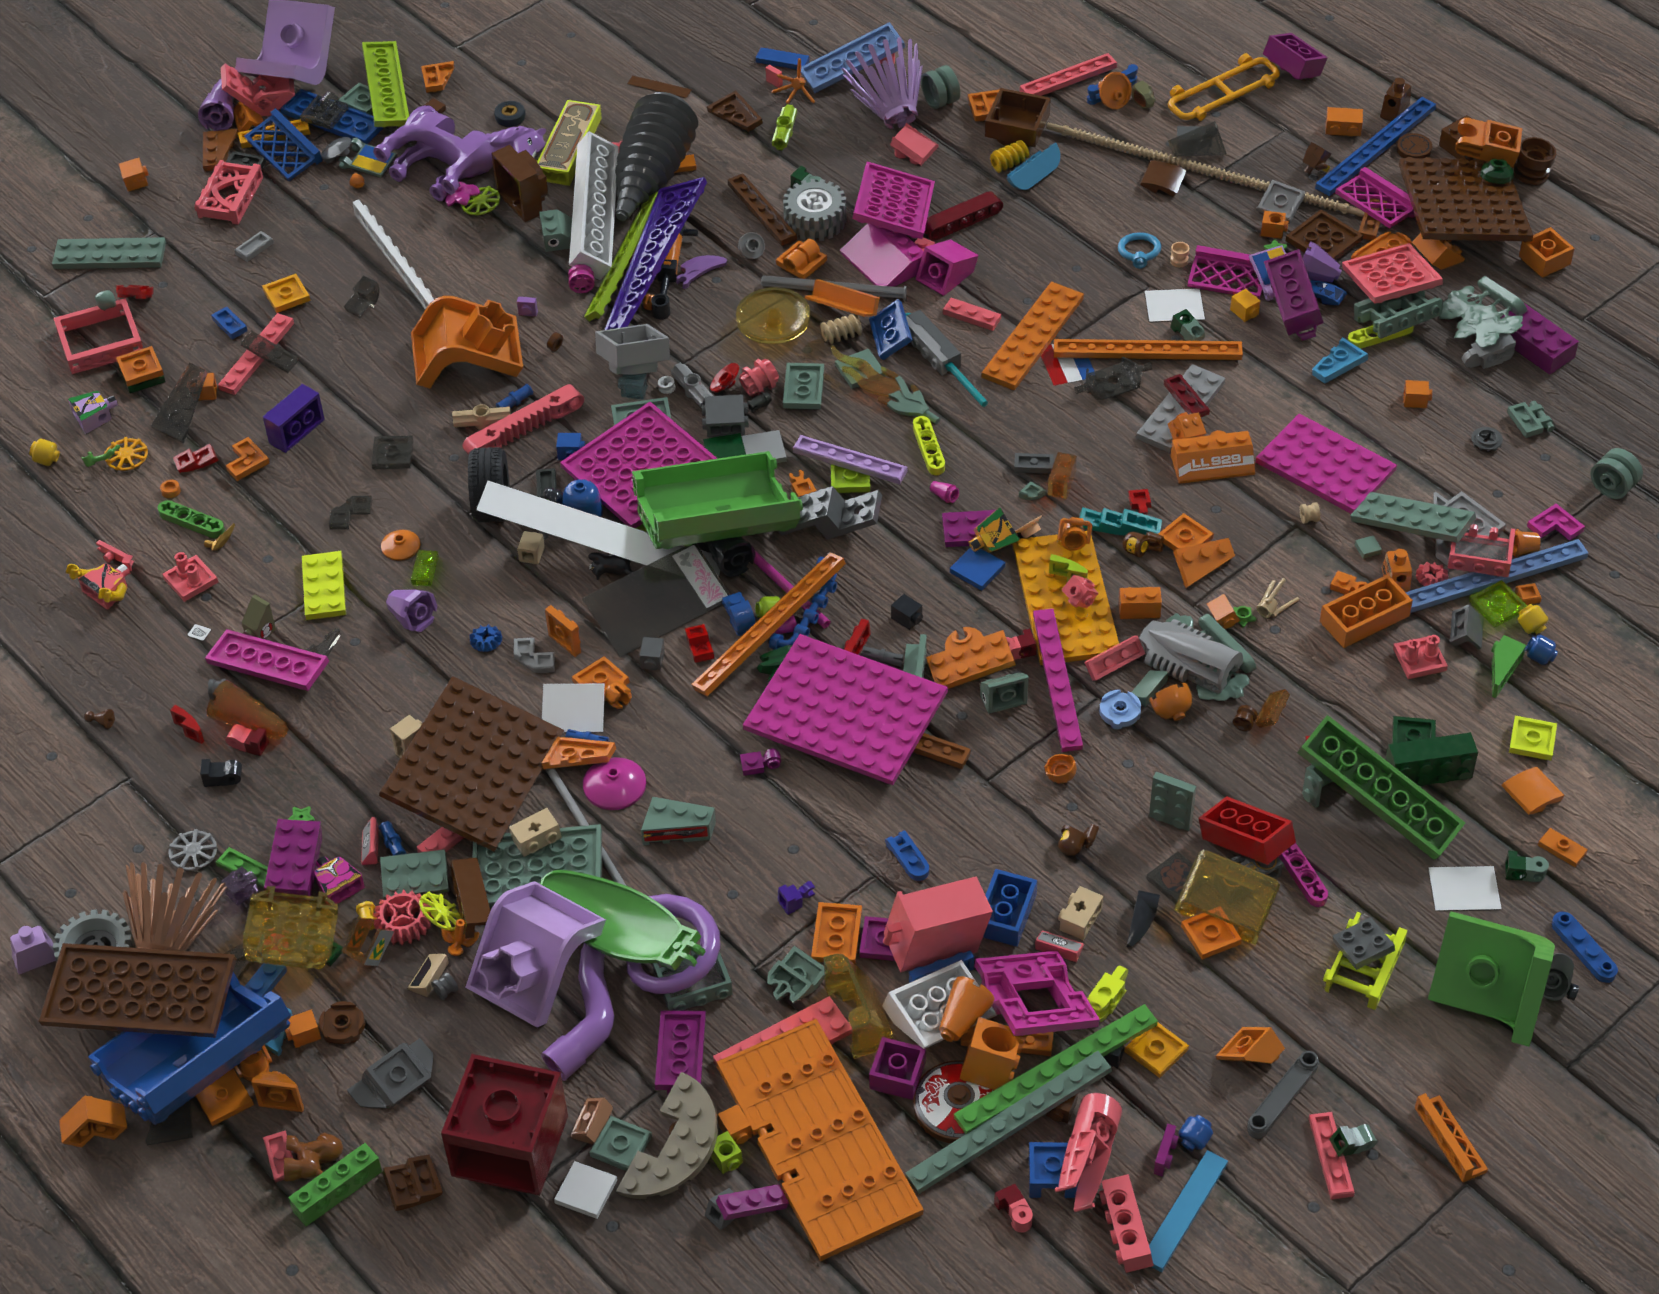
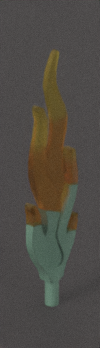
M833 345L831 346L833 355L839 361L858 368L866 375L867 378H864L853 368L842 367V371L850 374L862 389L872 394L880 395L878 402L886 405L898 414L914 417L925 416L934 424L939 423L940 418L929 411L922 393L915 385H911V393L902 377L894 371L881 367V372L887 376L884 377L876 372L866 360L843 355Z

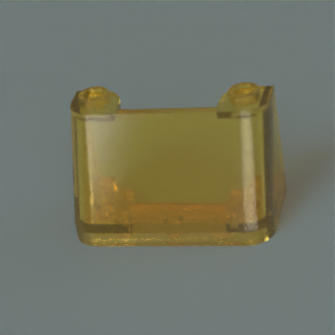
M1202 850L1196 856L1174 911L1186 917L1194 916L1198 910L1237 926V933L1244 942L1256 945L1274 906L1280 884L1270 876L1210 851Z
M833 954L824 957V980L828 996L833 995V993L841 996L842 1002L853 999L857 1007L849 1014V1023L852 1028L850 1051L853 1058L877 1052L882 1037L893 1040V1032L870 977L843 954Z

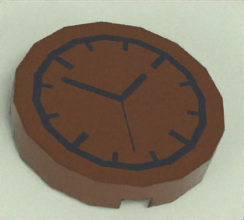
M1409 133L1403 135L1397 141V152L1403 158L1423 159L1431 154L1432 142L1424 135Z

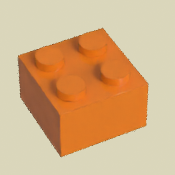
M1550 227L1533 235L1532 242L1522 241L1519 257L1543 278L1571 265L1575 248Z

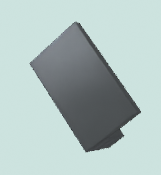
M1469 604L1452 611L1450 643L1458 646L1469 641L1479 650L1482 648L1484 617Z

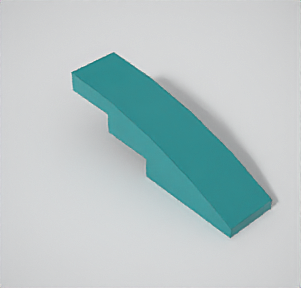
M1082 507L1079 518H1083L1084 521H1089L1092 524V530L1115 535H1126L1129 532H1137L1144 535L1149 532L1158 534L1162 524L1161 519L1124 509L1123 513L1103 508L1100 513Z

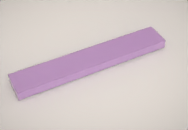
M800 435L793 447V453L896 484H901L907 473V466Z

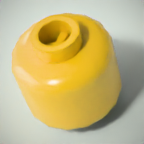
M40 438L32 443L29 455L32 456L34 462L50 466L53 461L57 462L60 451H57L56 443Z
M1530 604L1518 612L1520 615L1518 622L1527 634L1535 632L1538 635L1547 628L1545 624L1548 622V617L1539 605L1533 606Z

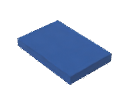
M899 299L879 311L876 316L869 318L878 355L882 360H885L913 341L904 308Z

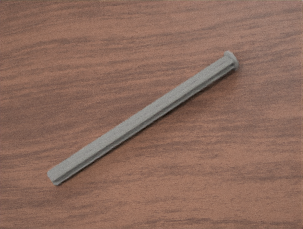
M765 275L761 279V285L765 287L813 291L815 280ZM827 281L873 296L906 300L907 286L902 288Z

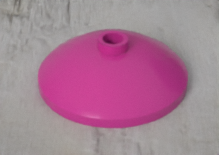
M613 757L609 762L596 763L588 769L583 779V790L586 798L593 805L606 810H620L635 804L643 796L646 789L644 771L637 763L626 758Z

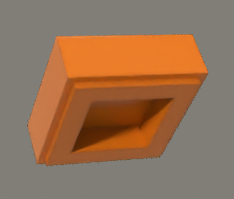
M1535 583L1515 587V593L1521 606L1541 603L1542 598Z

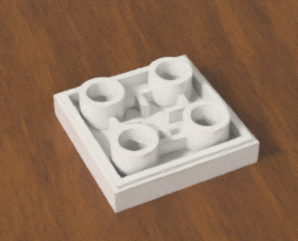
M574 1161L554 1199L555 1204L598 1219L617 1182V1176Z

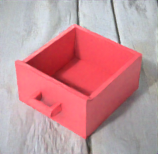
M977 876L904 895L902 891L897 892L884 930L883 943L890 947L900 972L927 966L937 960L953 957L960 952L964 953L970 950L972 954L978 952L993 911Z

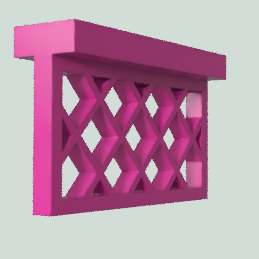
M1366 167L1360 170L1358 176L1338 187L1335 191V194L1363 212L1368 213L1374 219L1379 220L1388 228L1393 227L1407 217H1415L1409 195ZM1356 191H1363L1366 194H1356ZM1369 198L1379 199L1380 203L1370 202ZM1357 199H1364L1367 202H1360ZM1383 207H1385V209H1393V212L1384 211ZM1371 208H1380V211H1374ZM1396 209H1402L1405 212H1396ZM1385 217H1394V219L1390 221Z
M1197 245L1187 287L1235 295L1255 285L1258 289L1257 293H1250L1259 300L1263 289L1261 284H1258L1260 282L1259 279H1254L1251 275L1256 272L1249 259L1250 254ZM1197 263L1207 264L1208 266L1200 269ZM1215 267H1225V270L1218 272ZM1212 270L1215 275L1207 278L1204 273ZM1233 270H1242L1244 273L1236 276ZM1229 273L1233 278L1225 281L1222 276ZM1199 275L1203 278L1201 282L1193 281V278ZM1247 276L1251 281L1244 285L1240 279ZM1218 278L1222 284L1216 286L1211 282ZM1237 282L1240 287L1233 289L1229 285Z

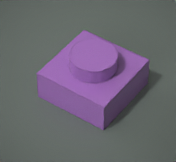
M518 297V315L537 316L536 298Z

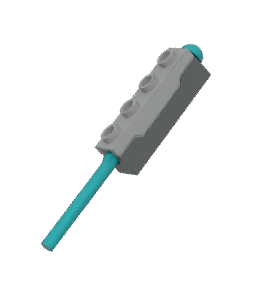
M921 310L905 313L913 340L911 341L913 347L917 348L923 358L927 359L932 367L941 375L951 372L982 407L987 406L988 401L959 371L958 368L961 367V353Z

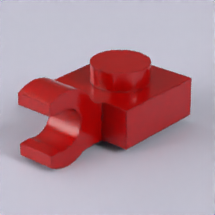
M1148 489L1128 491L1131 509H1138V513L1148 514L1147 508H1151Z

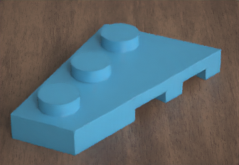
M1342 337L1337 347L1334 346L1330 350V354L1327 357H1323L1312 369V375L1323 383H1327L1367 361L1368 354Z

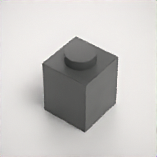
M643 637L639 655L641 669L661 670L665 653L663 638Z

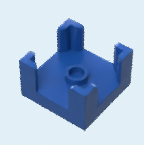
M1029 1142V1198H1040L1042 1188L1055 1189L1059 1186L1061 1169L1068 1143ZM1077 1185L1074 1188L1065 1190V1198H1075Z

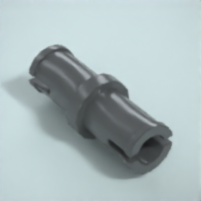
M863 646L861 656L882 664L902 666L903 654L888 652L884 648L879 650Z

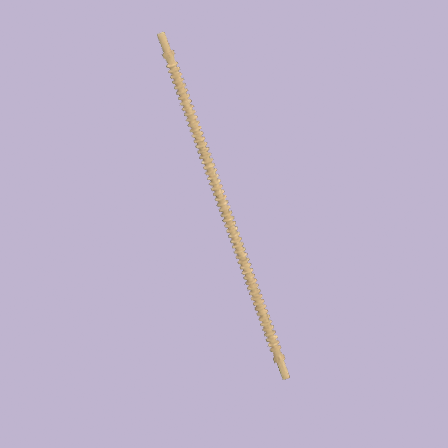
M1049 122L1046 125V129L1062 133L1063 136L1070 135L1072 138L1076 137L1077 140L1081 138L1082 141H1091L1092 144L1095 142L1096 145H1105L1106 148L1110 146V149H1119L1120 152L1124 150V153L1128 151L1129 154L1133 153L1134 156L1138 154L1139 157H1148L1149 160L1151 158L1153 160L1157 159V161L1171 163L1179 167L1182 166L1183 169H1191L1192 172L1196 170V173H1206V176L1210 174L1211 177H1220L1221 180L1225 178V181L1230 180L1231 183L1235 181V184L1239 182L1240 185L1245 184L1246 187L1250 185V188H1259L1260 191L1264 189L1266 192L1270 185L1269 181L1265 183L1264 180H1255L1254 177L1250 179V176L1245 177L1244 174L1240 176V173L1236 175L1235 172H1226L1225 169L1221 171V168L1216 169L1215 166L1211 168V165L1207 167L1206 164L1201 165V162L1197 164L1196 161H1187L1186 158L1182 160V157H1172V154L1168 156L1167 153H1158L1157 150L1153 152V149H1144L1143 146L1139 148L1138 145H1129L1128 142L1125 144L1124 141H1115L1114 138L1110 140V137L1106 139L1105 136L1101 137L1100 134L1096 136V133L1092 135L1091 132L1087 133L1085 130L1083 132L1081 129L1077 131V128L1071 129L1067 125L1060 126ZM1308 192L1303 198L1304 203H1314V206L1318 204L1319 207L1324 206L1325 209L1329 207V210L1333 208L1334 211L1339 210L1343 214L1350 213L1363 217L1365 213L1359 208L1349 206L1350 204L1348 203L1341 204L1338 200L1334 202L1333 199L1329 201V198L1324 199L1323 196L1319 198V195L1315 197L1314 194L1309 195Z

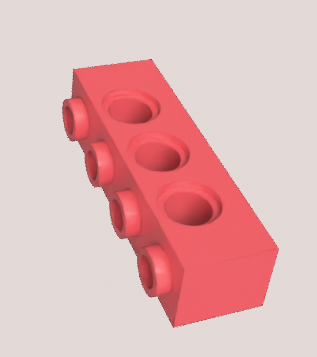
M1129 1174L1101 1181L1103 1190L1099 1191L1102 1205L1107 1204L1108 1210L1104 1211L1107 1224L1113 1225L1114 1230H1110L1113 1245L1118 1244L1119 1250L1115 1251L1118 1264L1124 1265L1126 1273L1154 1266Z

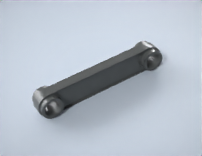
M1304 1051L1252 1114L1247 1124L1248 1133L1252 1138L1260 1139L1267 1134L1315 1074L1319 1065L1316 1053Z

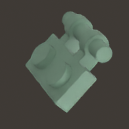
M1536 401L1530 402L1529 406L1526 402L1508 407L1507 413L1525 438L1543 433L1544 428L1549 432L1555 429V426L1552 424L1553 420L1550 416H1546L1544 408Z

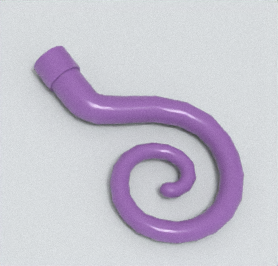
M671 894L649 896L669 910L675 917L690 922L702 936L700 938V946L705 949L706 953L703 956L698 955L695 967L689 966L683 972L658 978L650 976L644 972L641 963L626 961L627 972L632 982L643 991L655 994H670L687 989L704 978L715 965L720 951V931L710 913L702 905L687 897ZM586 943L580 952L578 976L586 1016L565 1036L559 1037L541 1054L543 1061L551 1071L561 1072L563 1081L577 1071L586 1062V1059L604 1043L610 1035L614 1022L612 1002L604 977L605 954L593 949Z

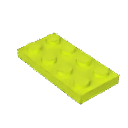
M335 551L302 556L306 620L346 615L342 552Z

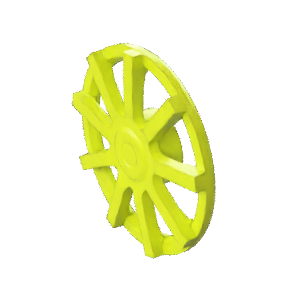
M430 891L421 896L419 906L426 918L444 930L454 931L455 927H451L449 920L456 925V921L461 919L459 912L455 908V903L451 904L443 898L442 894L436 895ZM423 903H426L431 907H423ZM427 912H431V915L434 917V919H432ZM437 921L445 922L446 926L441 925Z

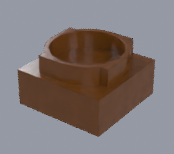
M1000 88L985 120V137L997 139L1004 146L1021 140L1027 147H1036L1050 116L1051 98Z
M511 145L492 152L496 189L500 197L524 222L539 216V212L543 211L542 201L545 200V196L548 193L547 178L538 162L527 150L518 153Z

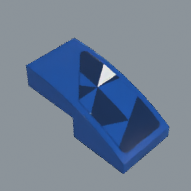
M1315 280L1310 281L1315 297L1321 298L1322 304L1339 305L1347 295L1345 290L1335 285Z

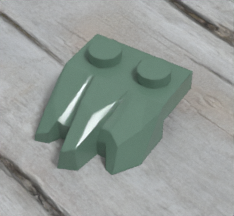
M793 946L782 961L778 960L768 972L767 984L778 985L773 993L777 1001L790 994V1000L794 1004L815 991L830 972L822 964L796 946Z

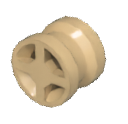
M1317 502L1308 506L1306 504L1300 505V518L1303 524L1309 521H1320V509Z

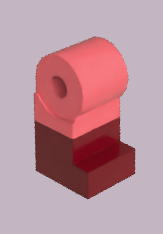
M1030 628L1022 630V635L1012 638L1006 637L1014 660L1036 655V641Z
M239 724L234 725L225 738L229 746L258 756L263 754L269 744L266 729L258 728L257 730H252Z
M1013 1184L994 1194V1204L998 1210L1005 1208L1012 1220V1228L1021 1233L1030 1230L1033 1213L1017 1185Z

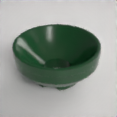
M1492 159L1482 166L1480 176L1491 183L1506 184L1513 179V169L1503 159Z

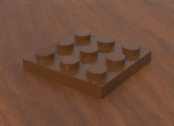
M1319 210L1287 234L1285 241L1304 253L1307 247L1311 249L1309 247L1311 241L1319 245L1336 261L1363 240V234L1325 211Z

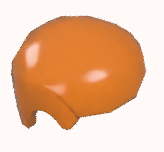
M1065 754L1053 755L1044 766L1047 777L1057 784L1067 783L1072 780L1077 771L1074 758L1071 755L1067 756Z

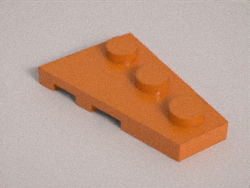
M1229 538L1179 548L1173 552L1185 588H1188L1235 557Z

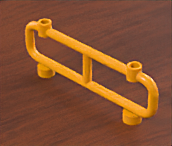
M1245 53L1238 59L1240 66L1185 91L1180 85L1174 86L1170 91L1172 98L1168 101V108L1182 120L1197 118L1199 121H1202L1207 116L1206 112L1264 85L1268 89L1273 87L1275 80L1280 75V70L1267 58L1258 57L1253 59L1249 54ZM1259 64L1267 66L1273 72L1271 75H1263L1260 80L1235 92L1222 82ZM1213 85H1216L1226 95L1203 107L1197 106L1190 113H1184L1175 106V103Z

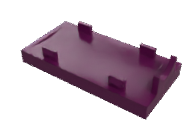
M661 1011L655 1090H667V1097L681 1072L702 1084L706 1011Z

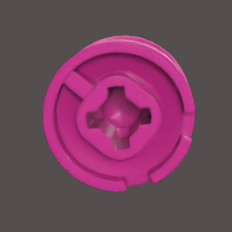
M578 264L569 270V287L572 291L586 293L593 289L594 272L591 267Z

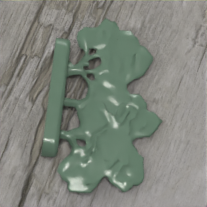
M1483 276L1477 283L1483 292L1482 294H1474L1473 286H1465L1459 291L1452 290L1448 295V299L1442 304V315L1439 318L1454 319L1462 317L1463 319L1457 324L1458 331L1455 333L1454 338H1466L1476 334L1475 342L1480 347H1487L1488 345L1496 344L1499 334L1514 333L1523 326L1521 324L1523 316L1521 315L1527 312V307L1519 297L1488 277ZM1488 296L1495 302L1485 306L1482 304V299ZM1473 297H1474L1475 299L1478 298L1477 300L1472 301V302H1468V301H1467L1468 299L1473 298ZM1499 303L1507 309L1498 312L1495 305ZM1509 311L1513 312L1518 316H1509Z
M1175 613L1166 620V622H1171L1173 619H1176L1181 623L1187 624L1188 627H1193L1191 616H1180ZM1205 614L1199 618L1198 623L1202 629L1201 633L1212 636L1213 641L1243 654V664L1240 666V669L1244 673L1248 674L1256 669V663L1251 655L1212 616ZM1230 671L1227 677V685L1220 694L1214 693L1198 684L1196 689L1200 699H1215L1217 701H1225L1230 697L1237 699L1244 696L1243 688L1249 684V678L1242 673ZM1231 674L1235 675L1233 679L1230 678Z

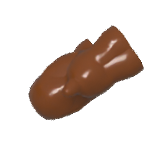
M326 1132L321 1133L316 1141L308 1143L299 1142L296 1136L287 1135L286 1150L296 1153L298 1160L284 1158V1181L303 1178L312 1179L323 1173L320 1169V1164L335 1161L341 1156L343 1152L341 1140Z

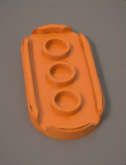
M1386 232L1355 251L1351 259L1409 243L1412 245V241L1403 233L1396 232V234H1391V232Z

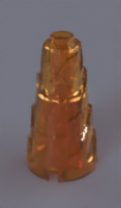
M223 681L213 693L216 696L215 701L209 700L207 716L213 720L232 727L239 724L252 730H257L258 728L266 729L268 738L278 740L284 738L288 733L289 728L285 721L231 681Z

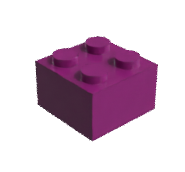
M882 1037L869 1073V1089L913 1100L926 1064V1048L923 1049L921 1046Z

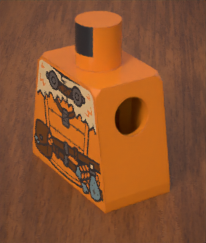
M1397 549L1396 551L1386 552L1382 566L1383 575L1388 574L1404 592L1410 591L1412 568L1407 551Z

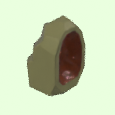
M1143 80L1134 84L1131 96L1135 103L1144 109L1153 107L1156 99L1152 87Z

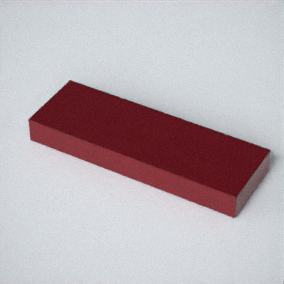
M1181 374L1164 380L1163 385L1188 414L1199 412L1200 417L1209 415L1210 409Z

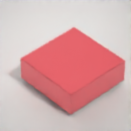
M768 65L766 67V81L780 88L783 85V79L778 78L777 75H782V71Z

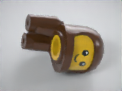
M1129 532L1123 539V549L1136 557H1142L1148 549L1162 552L1164 536L1154 532L1146 533V535Z
M1091 824L1090 828L1088 827L1083 833L1071 826L1064 825L1061 829V839L1058 841L1059 850L1068 856L1079 854L1083 845L1086 848L1093 845L1099 827Z

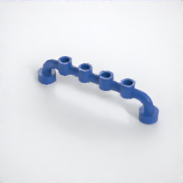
M819 557L818 560H817V562H816V565H817L824 557ZM837 573L821 587L818 594L816 593L813 596L811 606L804 611L803 619L800 624L795 626L792 637L784 640L783 635L773 633L769 640V648L775 650L786 645H793L799 634L809 636L810 628L807 626L809 623H817L819 613L816 611L819 607L824 609L827 606L828 597L825 596L828 592L834 593L837 589V582H835Z

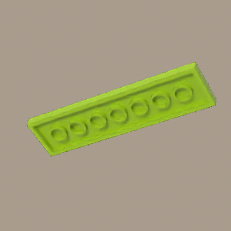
M396 41L362 42L374 126L402 127L405 125L409 113Z

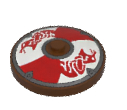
M964 1060L943 1062L929 1069L920 1078L913 1097L914 1113L920 1126L932 1137L950 1144L965 1135L954 1119V1113L994 1091L993 1089L960 1079Z

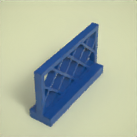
M276 108L270 112L271 116L244 135L245 139L288 181L292 180L313 163L318 165L323 161L320 151ZM272 123L275 126V131L266 130V127ZM262 135L261 141L253 140L252 137ZM265 135H274L273 141H264ZM277 135H285L286 141H277ZM273 145L272 151H264L263 146ZM276 145L285 146L284 152L275 151ZM288 146H296L297 152H287ZM274 156H284L283 162H275ZM287 156H296V161L286 162ZM299 156L307 157L309 160L305 163L299 162ZM285 167H295L294 171L290 174L285 172Z

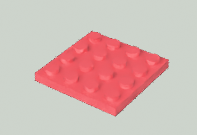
M1410 243L1342 262L1343 270L1374 304L1443 285V278Z

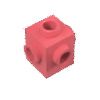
M1073 575L1062 589L1069 598L1068 602L1076 608L1079 606L1087 609L1099 594L1094 589L1095 585L1093 582L1077 575Z

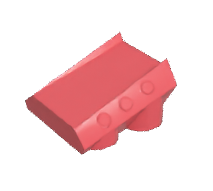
M907 123L892 138L890 144L897 158L903 159L907 157L910 163L919 164L920 166L939 146Z

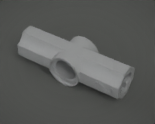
M680 362L671 370V375L684 388L685 395L688 398H692L700 408H702V405H705V397L713 396L701 383L700 376L692 373L685 364Z

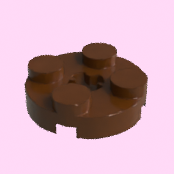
M347 1001L336 1002L330 1005L331 1008L326 1012L325 1010L322 1012L319 1018V1027L326 1042L346 1044L360 1039V1034L365 1027L363 1012L355 1004ZM343 1019L346 1022L343 1026L336 1025L337 1022L340 1023V1020Z

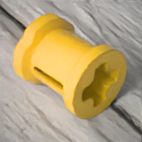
M365 901L356 906V912L360 917L371 918L366 931L375 929L374 920L377 919L373 915L375 905L370 901Z

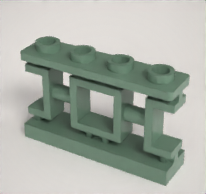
M1425 290L1404 295L1400 298L1386 300L1382 303L1374 304L1368 298L1354 304V320L1358 323L1371 320L1373 322V331L1375 333L1378 332L1380 339L1442 315V299L1435 297L1427 300L1425 298ZM1400 308H1403V309H1404V310H1402V311L1395 312V310H1397V309H1400Z

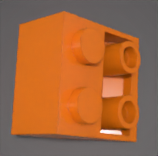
M1420 233L1412 241L1428 261L1441 270L1465 260L1461 255L1462 250L1455 244L1452 245L1450 243L1452 240L1423 239Z

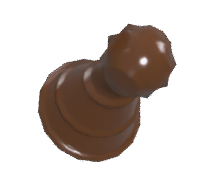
M107 709L97 714L87 711L84 714V719L87 722L94 720L106 729H110L115 721V715L112 709Z

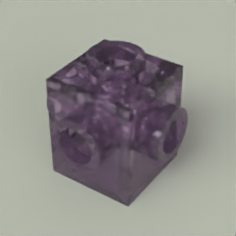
M242 866L221 880V883H225L224 887H227L224 893L237 906L258 892L257 877L252 871L248 872Z

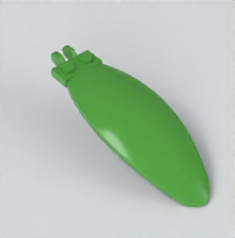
M568 870L551 871L540 881V884L606 919L601 935L584 943L607 956L634 963H659L661 966L675 971L682 961L689 966H696L697 960L693 956L688 955L690 951L700 956L706 953L702 946L696 944L702 937L698 931L681 925L677 918L664 906L633 888L604 878Z

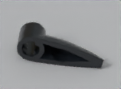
M1138 890L1126 947L1135 945L1150 928L1157 912L1159 894Z

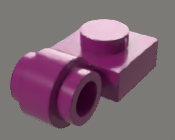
M774 748L768 749L764 757L761 756V751L740 754L743 776L764 773L765 766L769 769H777L782 762L780 752Z

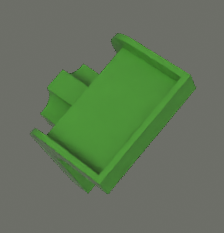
M1450 911L1428 1000L1501 1020L1513 1029L1511 1042L1529 1047L1551 968L1555 945L1547 938L1534 933Z

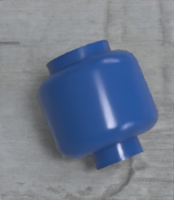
M1543 635L1532 636L1525 649L1527 657L1541 665L1547 664L1548 661L1553 662L1558 653L1555 650L1556 643Z
M1200 1115L1188 1117L1178 1133L1179 1137L1183 1140L1181 1144L1190 1151H1193L1194 1148L1197 1150L1204 1149L1213 1135L1212 1124Z

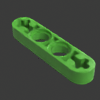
M169 500L163 501L158 505L159 516L164 520L214 539L225 532L223 522L217 518ZM182 514L188 515L186 518H178ZM199 520H203V521H204V523H202V524H200V525H196V524H195L196 521H199Z

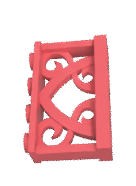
M220 160L217 166L214 167L213 174L208 178L207 185L202 189L201 196L195 202V211H197L198 218L208 217L228 220L232 224L239 225L263 179L261 166L259 164L248 166L227 163L224 160ZM234 185L238 193L223 199L218 191Z

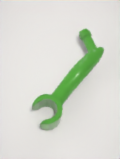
M116 445L113 449L109 448L105 454L95 457L91 452H88V456L81 457L87 467L92 466L98 461L111 458L115 454L114 452L120 449V445Z

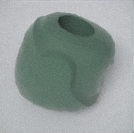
M110 290L101 291L96 294L95 300L101 310L105 311L116 306L114 294Z

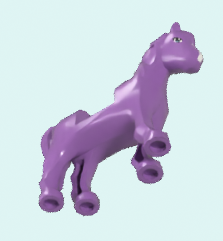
M421 106L411 113L404 126L397 129L390 136L385 137L384 141L374 148L373 153L379 161L386 162L391 155V151L401 148L410 141H417L415 146L407 148L400 157L395 159L394 165L389 168V173L394 180L400 182L406 178L408 167L416 161L430 156L447 163L450 167L446 169V175L437 177L436 184H433L429 190L435 200L443 201L447 193L454 194L458 190V181L488 172L493 167L491 153L511 145L518 153L527 150L534 158L537 157L547 143L543 139L546 129L534 130L518 126L491 134H484L475 130L461 139L454 135L455 124L451 118L438 113L431 106Z

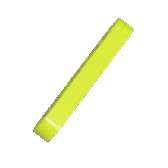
M1372 325L1349 333L1348 341L1362 349L1408 335L1413 332L1414 326L1380 339L1378 332L1375 333L1373 331ZM1371 333H1372V334H1376L1377 336H1376V337H1370L1368 334H1371Z
M918 416L913 420V431L926 467L930 474L941 475L945 471V460L931 422L925 416ZM923 437H930L931 440H929V441H924V440H922V438H923ZM934 450L936 453L928 454L927 451Z

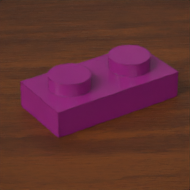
M1167 1124L1155 1161V1175L1163 1177L1165 1168L1170 1169L1173 1155H1170L1171 1149L1176 1150L1179 1136L1175 1135L1176 1126Z

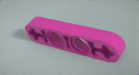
M1295 843L1290 847L1289 851L1286 850L1278 857L1307 901L1314 907H1322L1327 903L1328 890ZM1294 860L1300 861L1302 866L1295 867L1291 862ZM1307 876L1312 878L1313 882L1305 883L1301 878Z

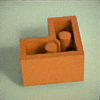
M86 1095L59 1120L62 1143L81 1148L94 1136L115 1140L127 1128L123 1104Z

